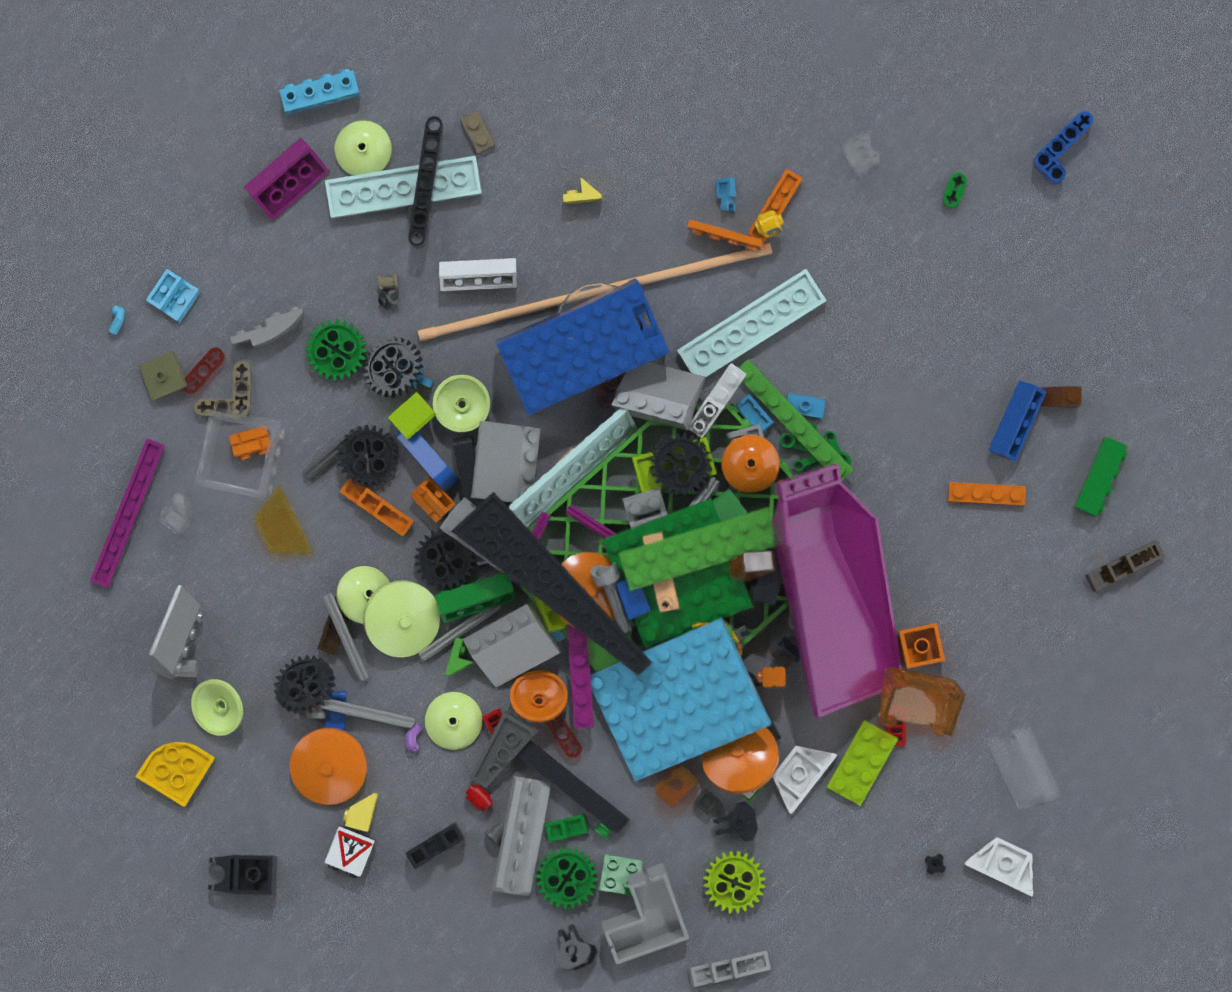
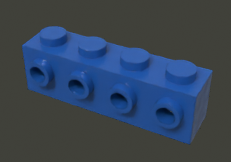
M1019 380L991 442L989 451L999 457L1014 462L1017 461L1047 393L1046 391L1034 384Z

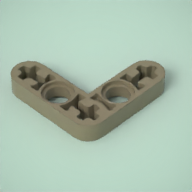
M238 361L234 365L233 399H199L194 406L196 413L204 417L247 416L251 410V366L245 361ZM241 365L247 368V371L244 372V378H248V381H237V377L241 378V373L237 371L238 368H241ZM242 383L246 384L247 392L239 394L237 386ZM237 396L241 398L247 397V400L243 399V405L247 406L243 413H240V410L237 409V406H240L241 403L240 399L236 400ZM203 402H205L206 406H212V402H215L213 407L215 413H212V409H206L205 413H202L199 406H202ZM222 402L228 405V410L225 413H220L217 409L218 405Z

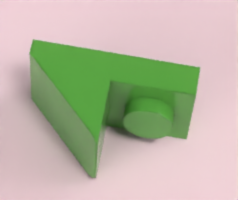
M455 638L446 675L453 676L475 664V662L461 659L462 655H465L467 647L461 638Z

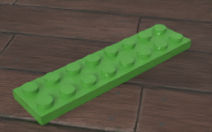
M766 507L620 552L619 556L630 591L735 559L743 553H754L775 547L772 517L769 508Z

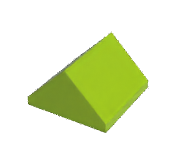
M416 392L388 418L408 440L429 422L436 413Z

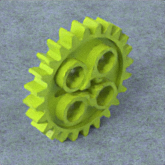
M730 850L729 856L722 852L723 858L720 859L715 856L717 862H709L712 869H705L709 873V876H703L704 879L708 880V883L703 884V886L709 887L705 894L712 895L709 901L716 900L715 907L720 904L722 905L721 911L728 907L729 913L732 912L733 908L736 909L737 914L740 908H743L746 912V906L749 905L753 908L752 901L759 902L756 896L763 895L760 888H765L766 886L761 884V881L766 880V878L760 877V874L764 870H757L760 863L753 864L754 857L748 860V853H745L742 857L740 856V851L733 855L732 850ZM725 865H734L735 871L732 874H726L724 872ZM744 872L752 873V880L744 882L742 874ZM722 874L730 879L738 877L737 881L749 886L750 890L736 884L732 887L730 881L722 879L718 875ZM719 882H725L727 889L724 892H719L716 889V885ZM740 889L745 892L743 899H735L734 893L736 890Z

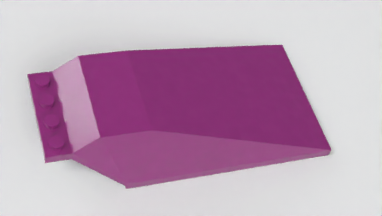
M831 464L775 483L779 502L772 518L778 560L814 717L824 716L905 684L878 517L874 516L842 483L839 464Z

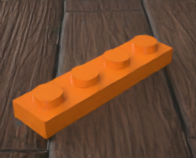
M786 168L759 215L771 210L775 211L777 215L782 214L803 178ZM754 222L747 235L762 239L765 242L767 238L759 235Z
M689 219L687 225L692 234L702 236V234L710 235L709 238L715 241L724 239L733 246L745 245V248L751 251L762 250L764 246L762 239Z
M949 482L948 502L1025 506L1026 486Z

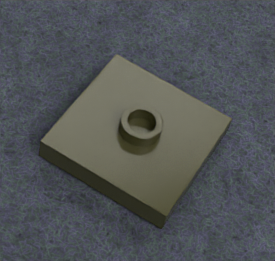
M174 351L139 365L152 401L159 400L188 387Z

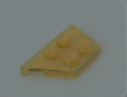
M278 486L271 497L265 502L262 509L253 518L270 553H312L313 550L281 486Z

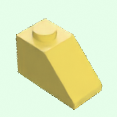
M373 793L351 806L349 810H346L343 821H346L345 826L368 832L379 793Z

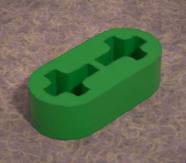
M955 173L949 179L942 200L945 207L952 209L960 203L967 184V178L964 174ZM960 177L963 184L954 189L955 182L953 179ZM952 192H955L954 199L957 201L949 204V200L946 197H950Z

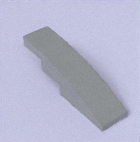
M767 950L689 967L688 970L692 987L771 970Z

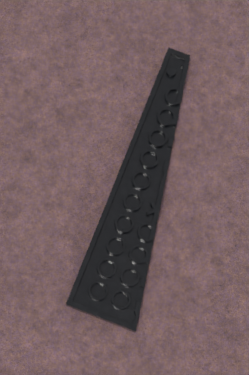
M494 491L451 531L638 676L653 663Z

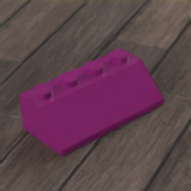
M300 137L243 188L273 221L330 170Z

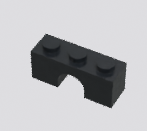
M454 822L408 850L405 854L414 869H417L442 852L463 841L466 837L458 824Z

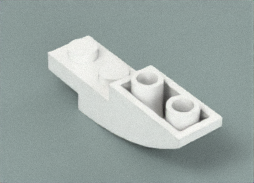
M731 363L691 420L689 430L703 438L747 374Z

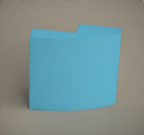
M166 269L146 301L180 323L201 291Z

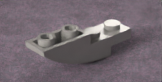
M293 307L287 309V313L281 315L280 312L272 313L269 315V318L265 319L267 327L258 325L252 328L253 331L245 332V330L235 332L234 336L230 337L232 345L237 346L252 342L254 348L266 345L292 329L304 316V310Z

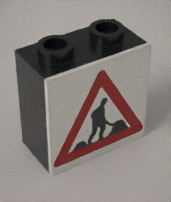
M339 826L324 863L329 864L328 868L347 871L346 875L350 877H361L376 839L344 826Z

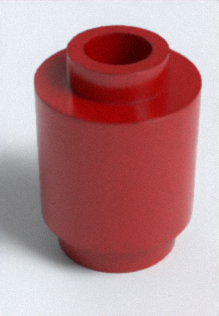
M472 784L465 791L467 794L465 798L477 810L484 812L493 803L491 795L479 784L476 786Z

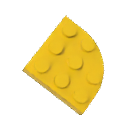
M172 742L155 749L147 757L135 777L183 807H186L216 757L194 744Z

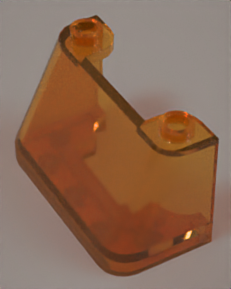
M887 667L883 678L878 719L882 725L887 727L896 725L897 721L930 726L933 733L938 736H952L966 694L958 683L950 678Z

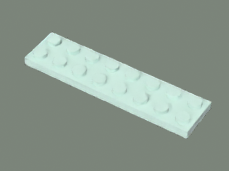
M476 156L440 161L438 163L433 202L482 194ZM434 163L424 164V167L431 168ZM419 165L325 180L331 219L412 205ZM424 178L421 181L423 187H428L431 184L429 178ZM421 197L418 200V204L428 203V198Z
M807 269L679 348L677 352L691 373L708 377L827 300Z
M620 408L614 412L591 435L587 436L583 442L572 449L561 461L557 462L533 486H530L525 493L513 501L509 509L527 528L538 520L541 512L546 513L638 430L629 411Z

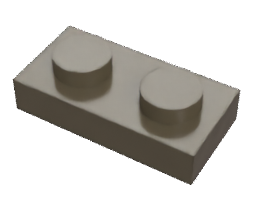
M478 111L461 119L478 154L495 146Z

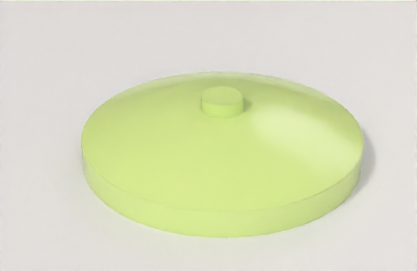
M394 581L379 588L369 599L364 611V629L370 642L384 654L393 657H409L424 650L434 640L440 625V612L434 596L426 588L412 581Z

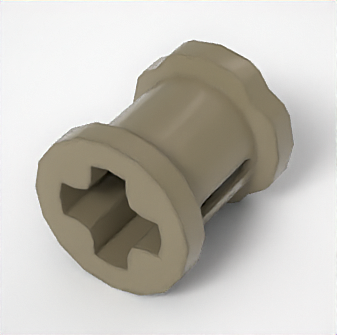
M397 272L387 276L378 275L380 292L383 289L391 288L399 290Z

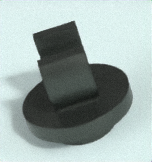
M395 290L380 292L378 302L382 308L384 307L386 310H389L392 305L399 302V299L393 301L390 298V295L395 293Z

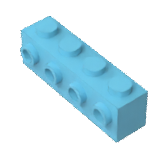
M349 69L341 70L337 75L333 76L331 74L322 75L320 79L314 81L306 79L301 82L302 84L296 86L288 84L279 90L287 115L360 96L355 73L353 70L349 71Z

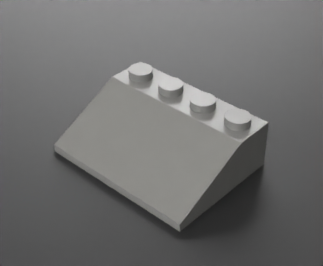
M648 362L626 372L617 388L612 406L615 411H618L620 408L628 410L633 417L688 431L706 377Z
M480 421L471 498L486 499L494 491L503 502L513 503L530 486H533L535 483L541 429Z
M180 585L177 586L149 654L151 672L172 680L175 674L178 675L182 667L180 661L182 657H186L189 650L187 644L189 640H193L196 633L194 627L196 623H200L203 616L201 605Z
M534 601L463 639L472 658L495 688L561 653L551 633H548Z

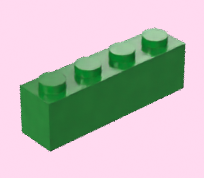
M1109 437L1102 439L1073 508L1093 517L1102 513L1105 507L1103 503L1105 496L1109 497L1113 488L1111 482L1113 478L1116 479L1119 475L1120 468L1118 466L1120 461L1124 462L1127 456V445Z
M498 573L493 577L479 579L474 583L464 584L456 589L445 590L435 595L444 623L517 600L512 581L509 580V576L506 573Z

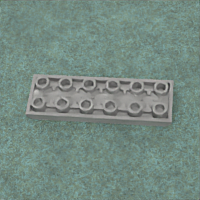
M517 776L513 777L492 891L529 896L531 893L551 788L550 782Z

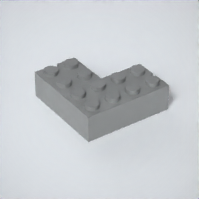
M663 863L647 868L646 873H643V870L627 875L626 878L637 909L602 921L604 933L616 965L689 939Z

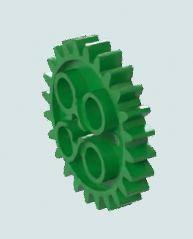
M329 319L327 326L321 322L322 328L319 329L315 326L316 334L310 332L309 334L313 338L312 340H306L310 346L305 347V350L310 351V353L305 355V357L312 359L308 362V365L315 364L312 370L314 372L320 370L318 374L320 377L325 373L326 380L333 376V380L336 381L337 376H340L343 381L346 374L351 378L350 372L358 373L356 367H363L360 360H366L362 354L367 353V350L362 349V347L367 345V343L360 341L364 338V335H357L360 330L358 328L352 330L354 326L352 323L347 327L346 320L340 324L339 319H336L335 324H332ZM332 332L338 333V339L334 342L328 339L329 334ZM322 340H325L334 347L339 346L340 351L350 356L351 359L348 360L337 352L333 354L334 351L322 344ZM348 342L354 343V349L351 352H347L344 349L345 344ZM322 348L328 350V354L324 358L318 356V351ZM338 358L344 360V365L341 368L334 366V362Z
M570 846L567 847L566 851H563V848L560 847L559 853L553 849V856L546 854L548 860L540 861L544 866L537 867L541 874H537L536 877L540 878L541 881L537 882L536 885H542L543 887L539 890V893H546L543 899L551 898L550 905L554 901L557 902L556 908L563 904L564 909H566L567 905L570 904L572 909H574L576 902L579 906H582V899L588 902L587 894L594 895L590 889L597 888L593 884V881H598L597 877H593V874L598 872V870H592L595 862H588L591 858L590 856L583 857L585 851L578 854L577 847L573 852H571ZM567 859L570 863L569 868L561 869L559 861ZM577 863L575 870L570 876L572 881H567L562 890L557 892L564 879L562 874L567 875L573 864ZM577 870L585 871L586 877L583 880H578L575 877ZM552 875L559 878V883L555 886L550 885L548 882V878ZM567 886L575 888L573 896L565 894L564 889Z

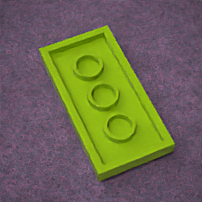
M707 437L701 438L699 446L706 445L703 451H710ZM676 446L673 449L674 454L677 456L683 455L685 451L682 446ZM652 452L632 457L642 493L657 488L662 490L661 486L663 483L656 484L655 482L658 477L651 476L655 473V470H650L649 467L654 466L655 463L650 462V459L656 457ZM711 452L706 456V459H712ZM667 453V456L677 463L676 468L680 469L682 467L692 476L695 475L692 470L684 465V460L678 461L670 453ZM693 457L689 459V465L692 468H696L700 465V461L698 458ZM712 459L710 463H707V466L712 467V470H706V473L710 476L717 474ZM664 461L661 467L664 471H670L673 465L670 461ZM679 473L677 480L680 483H685L688 480V476L685 473Z
M864 720L830 779L827 788L861 806L898 738Z

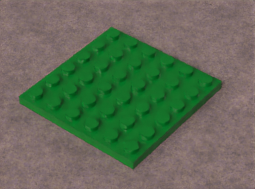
M709 498L604 538L603 543L612 565L615 562L620 575L619 579L623 581L627 578L619 553L644 545L643 536L662 532L665 539L720 522L712 499ZM729 561L674 577L673 581L679 602L678 609L660 612L654 584L642 587L650 611L635 617L634 621L644 646L647 647L697 628H692L694 624L710 623L752 608L754 605L745 582L731 578Z

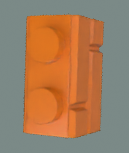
M266 425L229 435L234 457L236 459L240 458V461L250 459L251 454L258 453L259 456L270 453L269 449H273L270 433Z
M430 476L410 494L415 503L435 523L442 519L456 505Z
M762 668L761 672H757L758 683H761L763 687H773V685L775 687L785 686V668Z

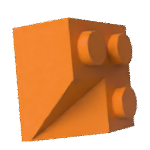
M937 623L897 631L907 669L945 661Z

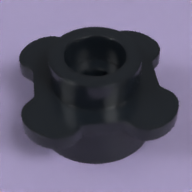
M942 854L925 858L928 874L933 875L935 872L943 873L946 870Z

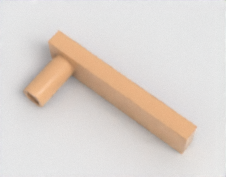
M662 532L643 536L644 545L664 539ZM673 578L654 583L660 612L678 609L679 602Z

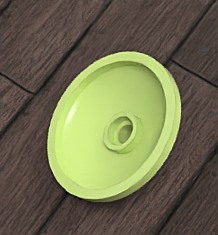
M356 121L347 125L339 133L335 142L336 159L341 168L352 176L382 171L388 165L392 154V145L388 134L381 126L370 121ZM365 144L366 148L364 150H360L359 145Z
M455 375L444 380L436 389L433 397V410L438 421L447 429L455 432H468L478 428L480 421L486 420L490 411V396L486 387L478 379L469 375ZM461 401L466 403L464 408L459 407Z
M359 566L346 572L340 579L336 591L337 603L342 613L348 619L364 624V611L369 599L379 588L390 583L388 578L378 569L369 566ZM367 590L371 592L370 597L366 595Z
M210 679L199 684L194 690L191 699L192 712L197 723L205 731L213 735L224 736L232 733L239 727L243 718V706L238 693L231 685L222 680Z
M448 692L442 694L431 702L426 711V731L433 742L445 749L457 750L469 746L477 739L482 729L483 718L478 704L471 697L463 693ZM450 718H456L457 722L455 725L450 724Z

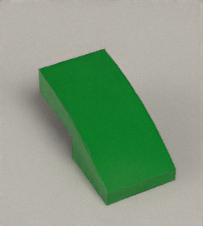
M585 813L545 823L549 842L589 832Z

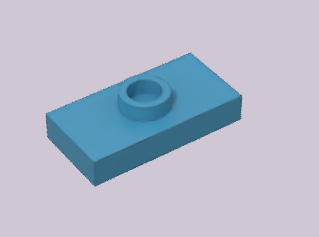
M788 393L787 400L803 416L823 419L825 399Z
M750 394L735 405L743 418H746L752 426L760 424L762 432L774 423Z

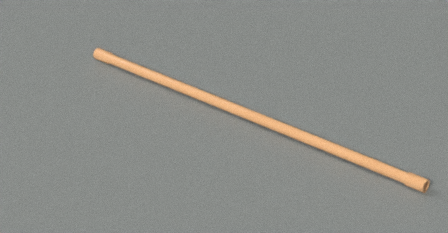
M770 243L764 244L762 250L757 249L756 252L747 249L634 278L642 286L750 258L772 254V248ZM634 278L438 327L418 330L419 339L421 342L437 338L441 335L590 299Z

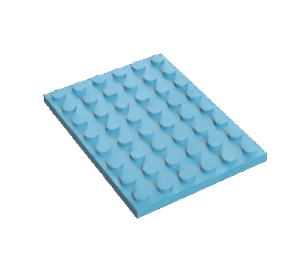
M722 618L643 651L653 663L639 676L621 662L590 674L591 689L635 781L772 724Z

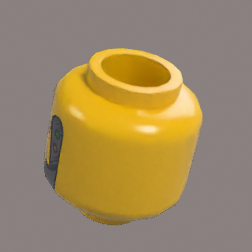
M771 210L758 215L755 225L760 236L763 235L765 238H769L782 232L781 226L784 225L781 214L777 215L775 211Z

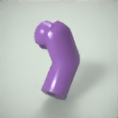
M415 723L413 728L405 735V746L411 752H416L419 749L416 736L423 728L418 723Z

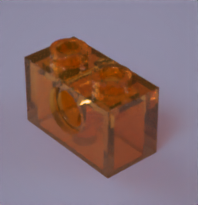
M676 764L668 772L671 776L666 781L662 779L655 786L657 788L655 793L671 808L699 781L682 764L680 766ZM674 779L681 782V787L678 790L670 788V782Z

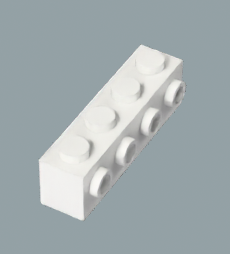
M516 258L439 262L440 291L517 288Z

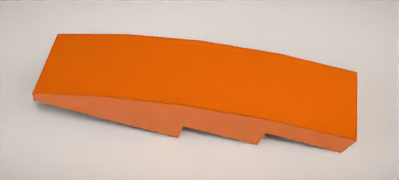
M352 477L347 479L340 489V493L401 536L405 535L414 522L412 519L364 485L359 486L358 481L353 484Z

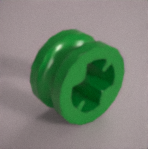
M598 822V827L594 828L597 833L607 839L609 838L608 834L613 832L601 822Z

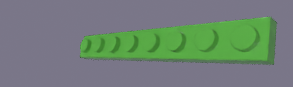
M749 359L739 367L740 370L747 374L743 379L745 385L824 467L831 464H839L842 481L854 470Z

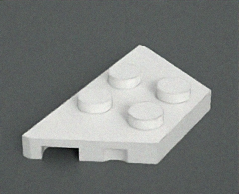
M795 746L772 777L789 813L792 814L836 758V754Z
M995 837L964 863L983 874L1033 896L1032 853Z

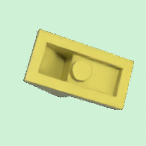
M582 178V193H578V190L567 191V194H563L564 205L602 201L601 194Z

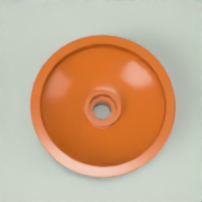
M745 435L735 439L727 446L722 457V471L725 479L732 487L741 492L756 493L766 489L774 482L779 472L780 462L776 449L768 440L760 436ZM748 460H753L755 465L749 467L747 464Z
M534 670L521 675L513 683L510 690V703L513 710L518 716L530 722H547L556 718L562 713L568 700L567 688L562 679L554 673L544 670Z

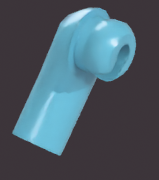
M118 305L114 306L111 311L115 318L108 330L114 335H117L125 315L124 308H120Z

